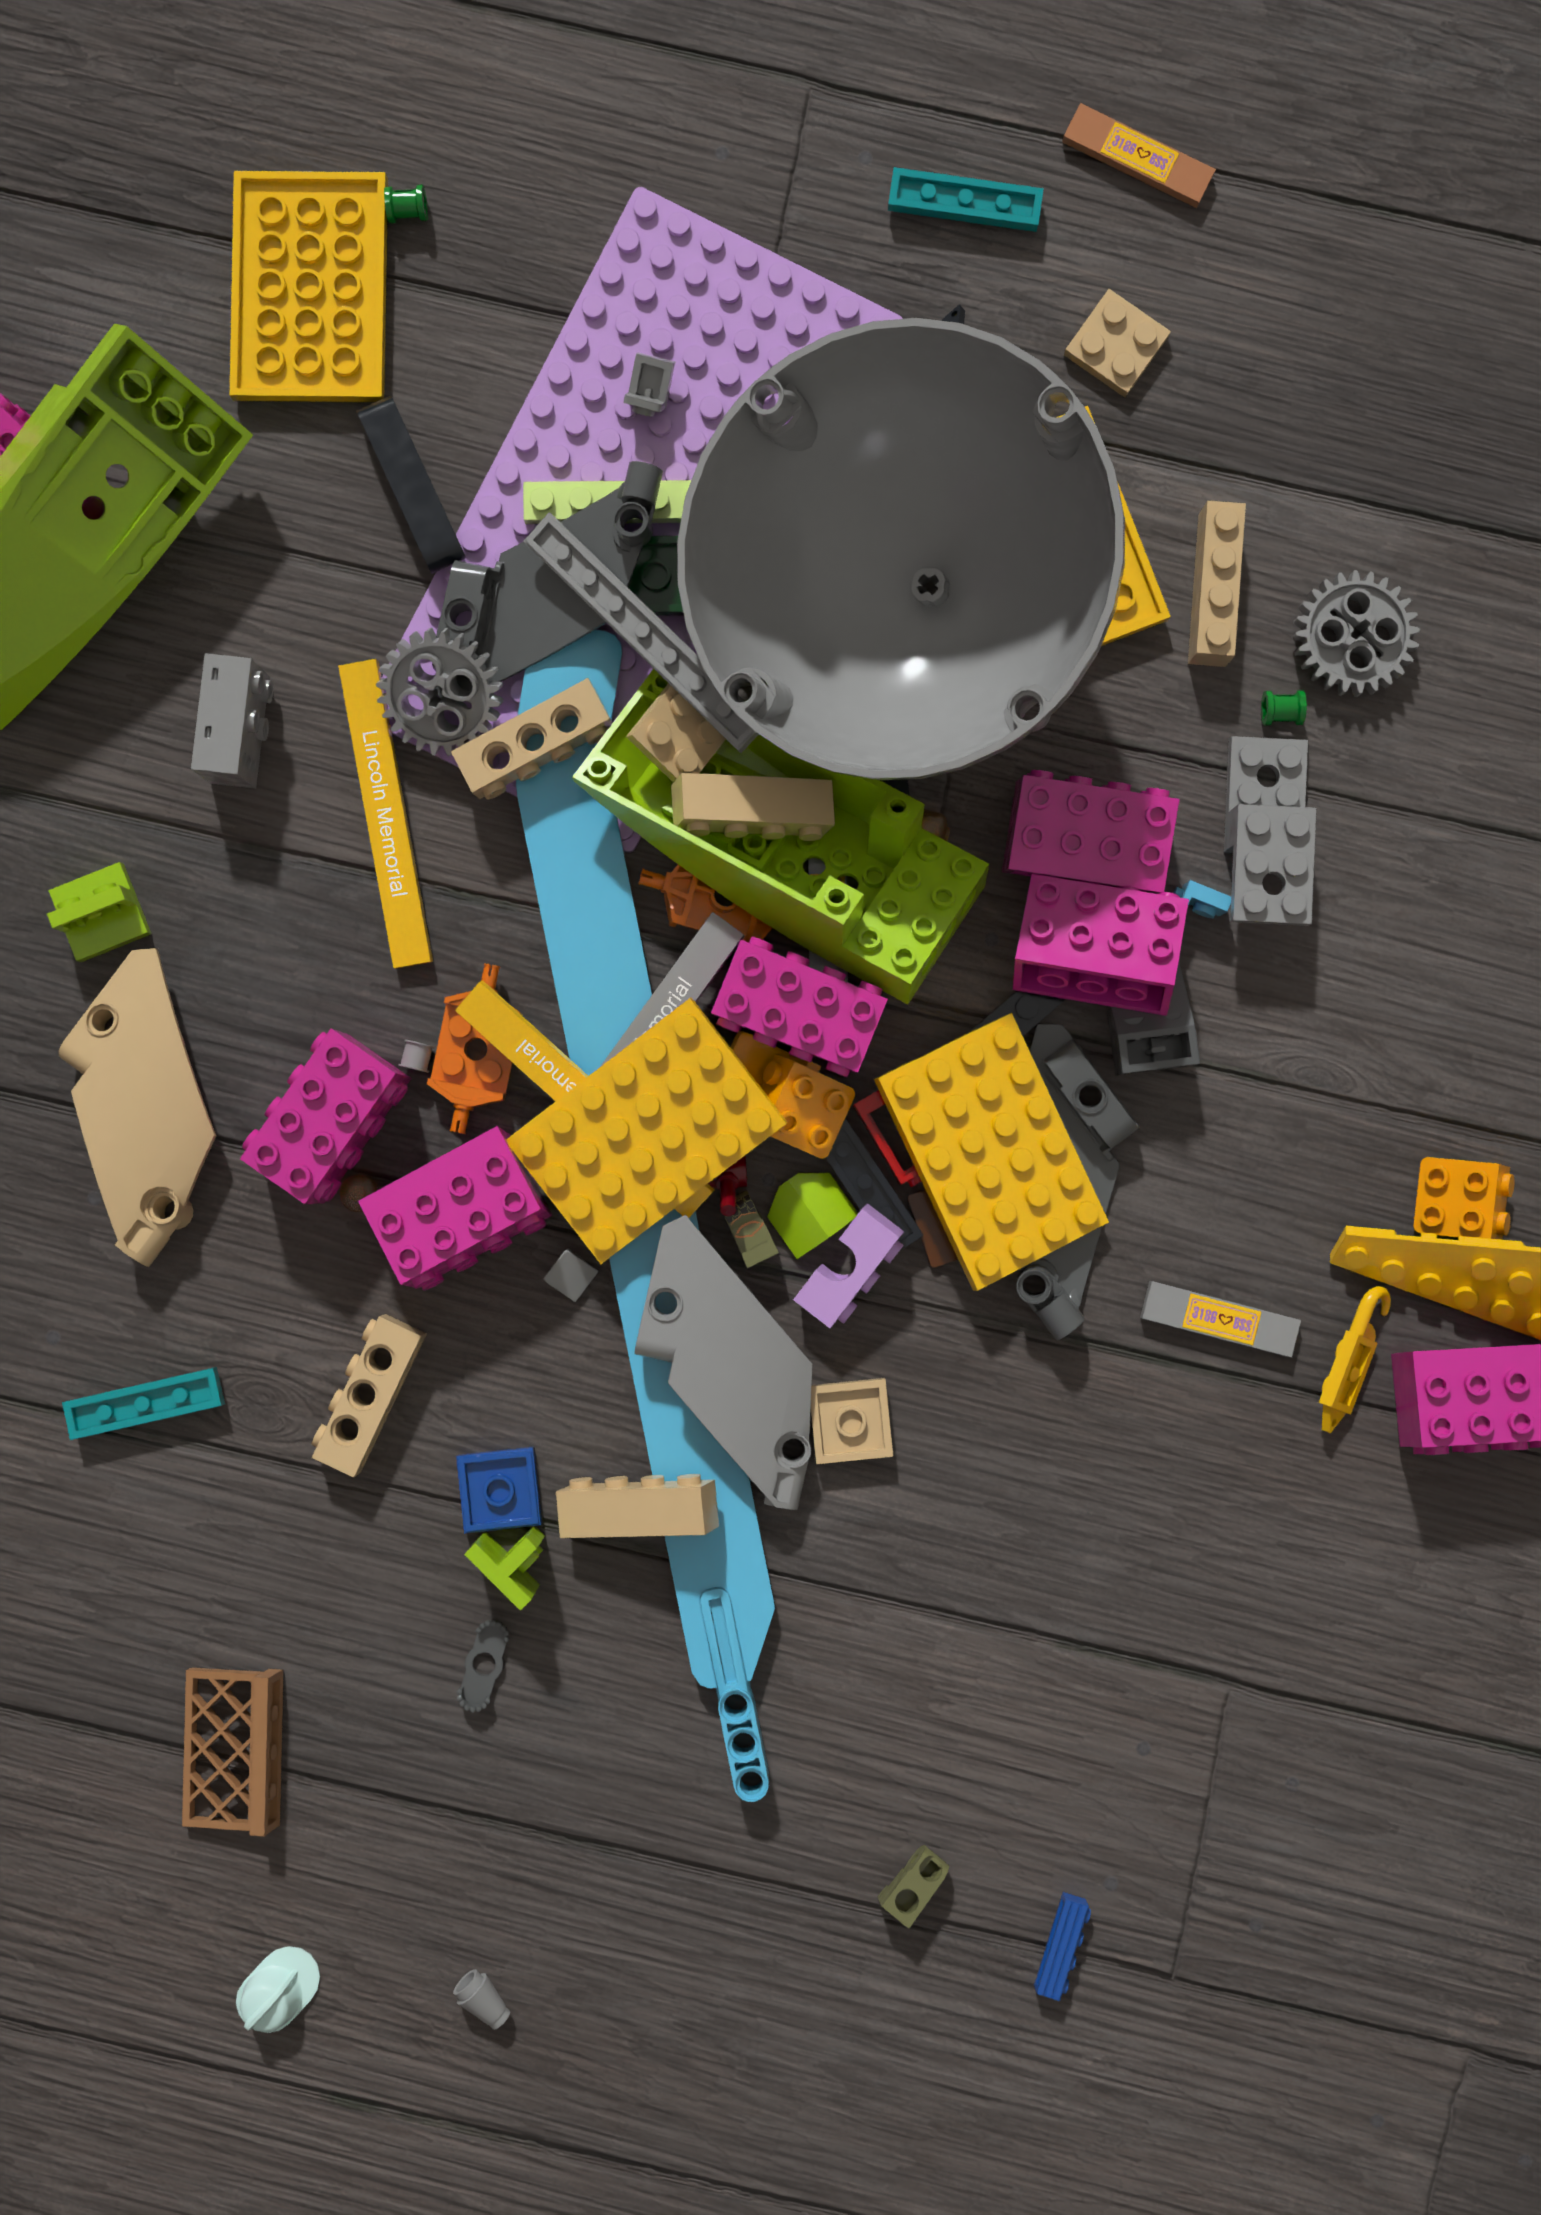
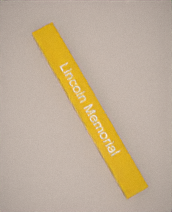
M371 659L339 665L393 968L398 969L433 962L392 732L390 730L389 718L382 717V714L387 711V705L377 702V699L384 694V690L376 686V683L382 679L381 672L379 671V661Z
M480 981L456 1008L455 1011L554 1101H557L588 1077L580 1067L484 981ZM706 1184L677 1206L675 1210L682 1216L686 1215L690 1218L715 1189Z

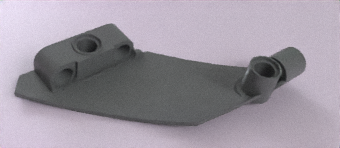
M639 461L629 462L625 482L618 489L561 521L627 587L629 586L642 548L650 541L653 534L652 519L663 473L659 467ZM638 518L643 521L642 526L637 531L628 532L624 530L625 523L630 519ZM522 542L500 553V558L496 562L495 568L454 561L450 571L436 637L439 638L440 633L447 628L449 629L450 640L453 641L460 633H464L463 645L466 647L477 641L478 647L475 653L478 656L484 653L490 654L488 660L484 663L486 668L498 667L499 669L491 677V680L502 682L569 646L607 622L528 545ZM465 611L472 612L471 621L467 625H456V619L460 613ZM432 663V667L436 671L435 665ZM457 675L458 685L464 690H472L473 686L470 679L464 675ZM437 686L436 689L438 690V696L439 698L443 699V688Z
M1037 1024L1030 1053L1106 1214L1120 1167L1119 1162L1110 1150L1139 1130L1140 1127L1063 1024ZM1087 1085L1098 1087L1102 1093L1101 1100L1095 1105L1083 1103L1079 1095L1083 1087ZM1102 1226L1013 1272L1017 1280L1016 1286L1019 1297L1030 1305L1056 1341L1070 1334L1084 1321V1316L1079 1311V1306ZM1030 1275H1038L1044 1279L1046 1287L1040 1292H1031L1025 1287L1024 1280Z

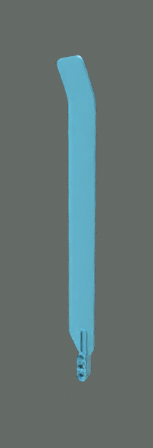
M594 630L546 659L526 668L518 715L589 678L612 720L622 660V647L616 636L607 631ZM566 717L561 722L560 730L566 733L573 731L578 725V717ZM541 734L532 735L527 741V750L535 751L541 748L544 743V736ZM586 742L574 749L575 753L568 759L559 763H554L553 760L539 767L541 769L539 774L528 780L520 781V779H517L516 790L569 1058L589 1076L605 1061L650 999L652 991L617 817L572 779L573 775L597 745V743L589 745ZM673 1209L611 1256L609 1260L652 1475H663L664 1481H677L678 1476L686 1474H700L701 1480H715L719 1527L706 1535L665 1536L691 1672L701 1686L716 1688L718 1711L735 1792L744 1801L756 1802L766 1795L769 1788V1769L750 1681L752 1680L768 1632L775 1604L750 1480L747 1474L668 1384L672 1363L634 1354L662 1226L682 1217L680 1213ZM695 1211L689 1219L699 1230ZM669 1292L659 1293L656 1298L657 1309L666 1314L674 1312L677 1307L676 1297ZM733 1694H738L746 1699L747 1704L740 1710H733L727 1706L726 1699ZM740 1733H747L753 1737L754 1743L748 1748H741L734 1743L733 1739ZM747 1772H755L761 1776L762 1781L756 1786H748L742 1782L741 1777Z

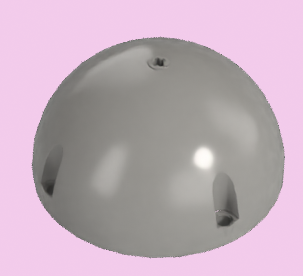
M923 318L872 321L828 334L789 354L760 376L725 414L700 456L685 496L677 540L678 588L685 624L703 669L724 701L756 733L791 756L835 773L875 780L923 779L965 769L1007 750L1031 732L1044 728L1049 722L1051 715L1073 693L1101 648L1116 611L1125 566V517L1114 466L1097 426L1073 391L1039 359L1002 337L961 323ZM771 394H778L779 398L776 405L771 409H763L765 399ZM1064 401L1070 404L1065 415L1058 418L1052 417L1056 402ZM930 581L938 588L937 592L933 595L925 588L926 584ZM752 686L751 697L747 701L740 703L738 700L739 689ZM1039 703L1040 710L1038 715L1032 720H1022L1025 713Z

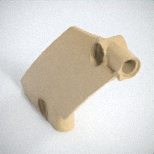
M156 948L132 950L65 1038L59 1049V1057L83 1074L71 1090L93 1171L118 1240L115 1246L147 1267H150L162 1251L175 1229L179 1230L190 1223L193 1217V1206L189 1198L216 1138V1133L187 1054L159 952ZM114 1017L112 1026L105 1031L106 1022ZM174 1201V1212L170 1217L166 1218L165 1209L169 1203Z

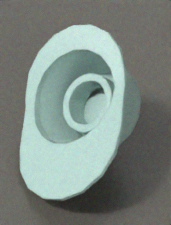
M291 1946L276 1949L244 1980L237 1991L236 2006L239 2016L245 2022V2029L248 2031L254 2029L255 2031L265 2033L280 2031L311 2001L318 1989L320 1973L318 1964L310 1953L302 1948Z

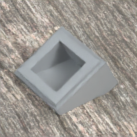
M568 1248L543 1280L576 1302L599 1271Z

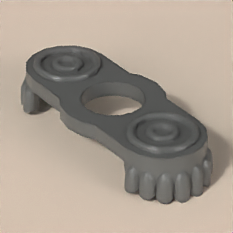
M487 1620L481 1623L475 1631L477 1636L474 1646L465 1659L466 1672L462 1685L457 1690V1700L460 1702V1706L464 1707L465 1711L470 1709V1712L473 1713L475 1710L479 1712L481 1709L486 1708L487 1704L491 1701L490 1696L495 1680L503 1670V1654L509 1641V1631L498 1620ZM480 1653H488L495 1660V1669L489 1674H480L474 1668V1658Z

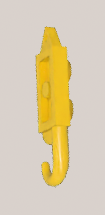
M1376 1286L1364 1294L1350 1330L1345 1331L1343 1339L1337 1345L1336 1358L1329 1376L1323 1382L1322 1395L1319 1403L1323 1404L1322 1430L1331 1433L1346 1413L1350 1415L1352 1413L1378 1344L1375 1342V1329L1369 1323L1379 1299H1381L1380 1314L1382 1316H1387L1390 1309V1293L1384 1287Z

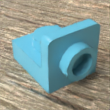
M1191 880L1185 883L1182 889L1176 887L1173 892L1180 898L1189 899L1188 905L1193 906L1192 911L1207 918L1213 919L1215 915L1221 916L1228 912L1231 904V896Z

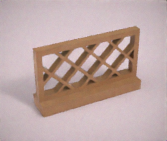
M189 1668L186 1670L183 1827L250 1831V1836L265 1837L280 1826L284 1670L268 1669L264 1672ZM198 1679H209L219 1691L208 1703L198 1693ZM222 1680H230V1681L225 1685ZM237 1681L251 1682V1699L244 1706L230 1690ZM222 1696L237 1712L225 1724L211 1708ZM203 1715L218 1730L207 1742L197 1732V1721ZM240 1716L250 1727V1738L243 1745L229 1729ZM221 1735L236 1751L225 1763L210 1747ZM202 1754L217 1769L206 1781L196 1771V1760ZM238 1756L249 1766V1777L242 1784L228 1768ZM220 1774L235 1790L224 1802L209 1786ZM201 1793L216 1808L209 1817L195 1816V1799ZM238 1795L248 1805V1820L237 1819L227 1807ZM220 1813L223 1818H218L216 1816Z

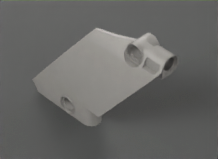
M684 1215L662 1226L634 1354L671 1362L672 1366L668 1384L765 1495L764 1504L775 1506L776 1508L797 1510L811 1455L809 1432L812 1363L733 1272L691 1220ZM669 1292L676 1297L677 1307L674 1312L666 1314L657 1309L656 1298L659 1293ZM789 1439L800 1440L805 1447L803 1454L797 1458L786 1456L782 1450L784 1443Z

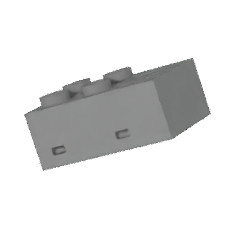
M208 653L204 655L191 770L211 784L254 789L257 786L262 741L267 740L269 733L268 718H265L266 703H271L273 698V682L269 680V676L252 658Z

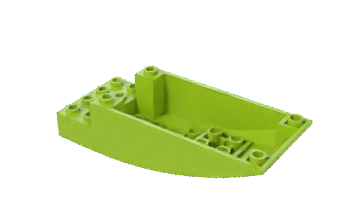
M113 324L68 386L53 385L0 456V730L8 725L66 667L121 606L187 525L253 436L251 432L128 326ZM114 464L124 466L128 473L126 484L119 488L110 486L106 480V471ZM97 496L103 501L104 512L98 519H89L83 514L82 504L87 497Z
M653 668L573 775V781L651 845L722 896L813 953L865 982L883 989L885 993L908 1005L984 889L989 863L923 829L924 803L880 780L835 773L791 756L761 735H758L742 753L726 739L699 774L832 780L835 825L821 839L815 841H803L799 839V836L785 835L781 839L774 840L764 839L762 834H748L741 838H728L724 836V833L710 832L706 836L696 837L673 824L671 790L673 782L626 737L668 684ZM810 858L820 859L825 864V870L819 875H809L803 869L804 862ZM843 876H851L857 880L858 888L854 889L838 879Z

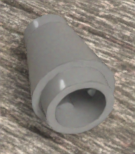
M473 1969L464 1975L454 1988L453 1994L458 1998L457 2004L489 2025L493 2030L499 2028L508 2019L510 2010L506 2007L486 1973L480 1974L476 1969Z

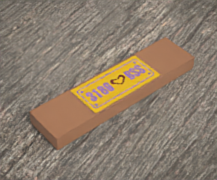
M1080 103L1062 140V143L1195 208L1198 207L1216 170Z

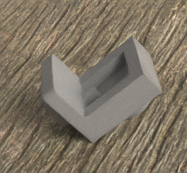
M640 352L636 353L629 392L625 394L623 403L633 405V412L645 416H654L655 411L661 412L666 409L675 362Z

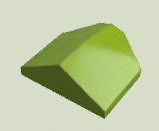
M797 1173L778 1187L767 1217L796 1259H798L853 1221L858 1212L830 1173Z

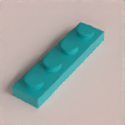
M894 167L887 211L1037 232L1044 188Z
M213 1367L62 1402L69 1438L73 1440L225 1405L218 1369Z

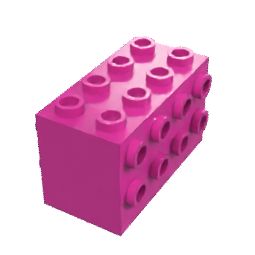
M1031 770L1030 773L1023 775L1016 781L1002 872L1030 877L1032 874H1042L1074 881L1095 882L1117 888L1120 886H1133L1142 892L1155 894L1164 892L1180 800L1169 797V790L1146 788V791L1138 793L1130 791V784L1120 782H1108L1107 785L1099 787L1092 785L1093 779L1081 776H1069V779L1060 781L1053 779L1054 773L1042 770Z
M1032 874L1015 956L1013 990L1167 1016L1175 985L1189 899L1180 898L1177 894L1171 892L1155 894L1142 892L1133 886H1120L1117 888L1095 882L1074 881L1061 877Z
M751 936L749 943L740 940L711 1011V1014L718 1017L716 1024L735 1033L740 1032L741 1028L755 1032L754 1040L772 1048L776 1047L777 1042L791 1047L789 1054L802 1060L811 1062L813 1057L828 1062L825 1069L841 1076L848 1077L850 1071L858 1073L888 1000L881 996L883 989L864 981L860 982L859 987L844 981L846 974L824 966L822 972L808 967L810 964L809 959L790 951L787 952L786 957L773 953L774 947L772 944Z
M332 1028L328 1033L322 1032L315 1039L310 1048L313 1054L306 1065L300 1064L295 1068L287 1081L291 1086L282 1098L278 1096L272 1101L265 1112V1116L268 1119L260 1130L254 1129L242 1145L245 1152L240 1160L304 1204H324L335 1196L342 1184L340 1180L348 1169L351 1170L358 1163L364 1153L363 1147L370 1137L374 1138L381 1130L386 1121L384 1117L393 1105L396 1106L408 1090L407 1084L411 1080L410 1076L352 1036Z
M496 1126L358 1201L400 1285L415 1289L422 1287L423 1291L433 1288L444 1281L442 1275L450 1270L464 1271L478 1263L476 1256L488 1250L492 1254L497 1253L512 1244L510 1238L521 1232L530 1235L547 1225L545 1219L552 1216V1213L532 1175L510 1148L506 1139L511 1135L500 1127Z
M1541 1344L1413 1351L1391 1354L1400 1447H1413V1454L1425 1455L1449 1454V1446H1452V1452L1464 1453L1489 1452L1488 1444H1490L1491 1450L1528 1449V1442L1530 1448L1541 1447Z

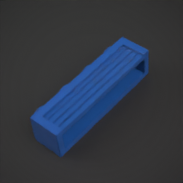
M1062 1892L1034 1983L1038 1995L1060 2001L1062 1993H1067L1069 1987L1068 1973L1069 1970H1074L1076 1947H1080L1083 1942L1084 1933L1081 1931L1084 1923H1088L1091 1915V1909H1089V1905L1084 1898Z

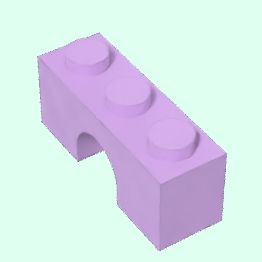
M866 1204L839 1238L855 1255L856 1266L854 1272L841 1275L821 1264L793 1300L828 1328H831L837 1320L844 1324L858 1306L852 1302L858 1292L862 1290L867 1294L881 1276L875 1270L883 1259L890 1264L904 1246L898 1241L904 1231L872 1206Z

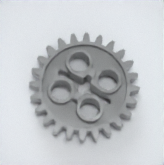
M1354 570L1349 575L1348 581H1346L1342 573H1338L1334 577L1333 584L1328 579L1323 580L1319 585L1320 591L1313 589L1307 595L1311 602L1304 601L1298 609L1304 615L1298 616L1293 624L1303 630L1297 631L1292 636V640L1303 642V645L1294 653L1299 656L1306 655L1308 658L1301 666L1302 670L1312 666L1315 669L1311 681H1315L1321 676L1326 679L1324 690H1328L1335 683L1338 684L1339 696H1342L1351 687L1354 697H1358L1363 693L1365 686L1368 693L1372 695L1378 691V683L1386 689L1393 683L1392 677L1398 679L1405 673L1401 665L1408 666L1413 662L1414 659L1407 652H1413L1419 647V644L1410 640V638L1418 634L1420 628L1410 626L1409 622L1417 617L1418 614L1417 612L1406 613L1404 608L1411 602V599L1407 598L1399 601L1396 597L1400 593L1401 587L1398 586L1391 591L1387 590V577L1376 584L1374 583V573L1371 571L1365 576L1363 581L1360 580L1357 570ZM1348 600L1358 602L1362 608V614L1359 615L1351 612L1347 605ZM1334 610L1337 616H1332L1330 612ZM1376 626L1385 627L1390 634V640L1386 641L1379 638L1376 634ZM1323 627L1332 629L1336 634V642L1325 640L1321 629ZM1355 628L1361 633L1357 639L1351 636ZM1375 651L1381 653L1380 658L1376 656ZM1350 653H1356L1363 658L1364 668L1353 666L1349 658Z
M429 628L424 633V640L416 631L409 636L410 644L402 639L396 644L399 652L391 650L386 655L391 664L384 663L379 668V671L388 678L380 679L376 683V686L386 690V693L381 695L377 702L389 705V709L382 714V717L395 718L396 722L390 730L394 732L402 728L405 731L402 742L406 743L413 737L417 739V751H420L425 744H430L432 755L435 756L441 746H443L447 756H451V751L456 748V745L460 747L469 742V740L471 741L481 735L480 732L486 733L493 729L489 721H497L500 713L492 707H498L504 701L502 697L493 693L500 690L503 682L491 680V677L499 669L498 667L486 668L484 663L488 660L490 654L484 653L478 656L475 653L478 647L477 641L466 647L463 645L464 633H460L453 641L450 640L449 629L445 628L440 633L439 638H437L433 628ZM421 659H428L435 665L436 675L424 672L420 664ZM457 675L468 677L472 682V690L462 689L457 683ZM408 677H412L417 684L409 682ZM437 686H440L441 688H443V690H442V695L444 696L443 699H441V698H439V697L437 696V695H438V690L436 689ZM409 694L416 695L422 700L424 706L422 710L411 706L408 700ZM463 701L470 702L472 708H468ZM444 710L456 713L459 717V725H452L447 722L444 717Z

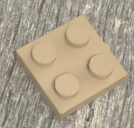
M1108 289L1065 349L1064 356L1126 398L1163 346L1171 331L1111 289Z
M669 683L626 736L673 783L681 773H700L726 740Z
M885 1378L811 1385V1418L816 1464L893 1457Z

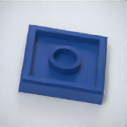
M534 1447L456 1456L464 1534L542 1524Z

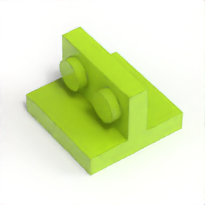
M121 862L48 890L56 909L47 913L53 929L66 934L74 957L78 962H84L151 935L125 865Z
M533 1526L507 1552L485 1531L464 1555L521 1611L532 1600L540 1586L526 1570L537 1560L539 1554L543 1551L539 1545L545 1535L536 1526Z

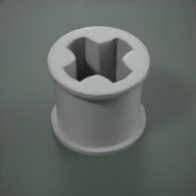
M405 1039L406 1044L401 1064H398V1066L428 1073L427 1068L432 1048L434 1049L435 1047Z

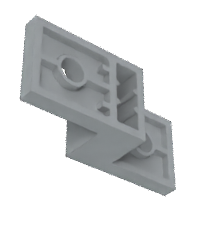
M1238 736L1229 738L1224 852L1233 853L1230 922L1309 926L1312 924L1316 808L1305 807L1308 740ZM1260 768H1270L1274 771L1276 783L1273 787H1264L1258 782L1257 772ZM1274 874L1280 878L1282 889L1278 895L1268 894L1264 890L1262 882L1265 875Z

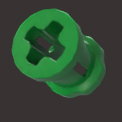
M423 184L417 185L416 189L393 190L391 186L384 188L385 210L389 223H396L397 219L420 218L421 221L428 220L427 195Z
M1297 690L1295 694L1273 695L1272 691L1263 692L1261 721L1264 726H1270L1272 722L1294 721L1295 725H1303L1307 712L1305 691Z

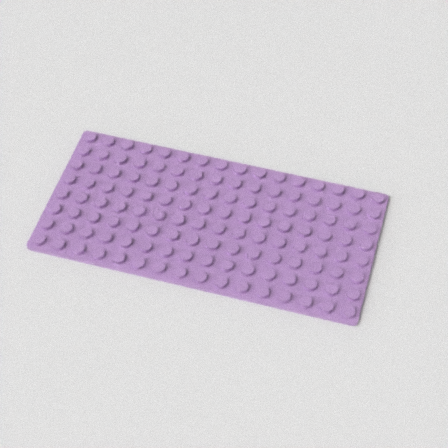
M643 187L636 188L456 533L466 556V559L461 561L495 568L496 562L499 561L500 553L522 543L538 525L525 524L523 482L625 481L629 462L632 461L645 462L659 467L663 471L661 480H692L700 456L725 414L737 399L772 366L789 354L828 334L872 321L903 318ZM638 352L675 362L667 407L661 412L655 411L654 416L637 414L632 411L633 405L623 403L625 394L629 392L635 356ZM778 394L769 395L764 401L763 409L766 410L774 407L778 402ZM625 523L624 530L628 532L637 531L643 523ZM652 523V536H678L680 523ZM452 565L437 571L402 637L409 644V636L416 631L423 640L424 633L429 628H433L435 634H437ZM465 611L460 613L456 619V625H467L471 621L472 612ZM658 616L697 654L686 628L684 616ZM605 623L596 630L607 631L615 635L622 647V660L612 722H614L653 670V667L608 623ZM421 659L420 664L424 672L435 675L436 671L432 667V662L428 659ZM525 670L502 681L503 686L500 690L493 693L504 699L500 706L492 707L500 713L497 721H489L493 728L518 716ZM408 677L409 682L417 684L412 677ZM409 694L408 700L411 706L422 710L424 707L422 700L416 695ZM463 701L468 708H472L470 702ZM444 710V717L447 722L452 725H459L460 721L457 714L450 710ZM394 717L389 718L390 727H392L396 720ZM401 728L392 732V734L403 739L405 731ZM412 737L408 743L416 746L417 739ZM425 744L422 750L431 754L430 744ZM441 746L435 756L458 767L453 755L447 756L444 747ZM502 752L497 754L493 760V768L502 769L506 767L510 760L509 753ZM515 780L506 785L507 790L505 792L517 797ZM617 818L623 851L631 853L636 849L641 836Z

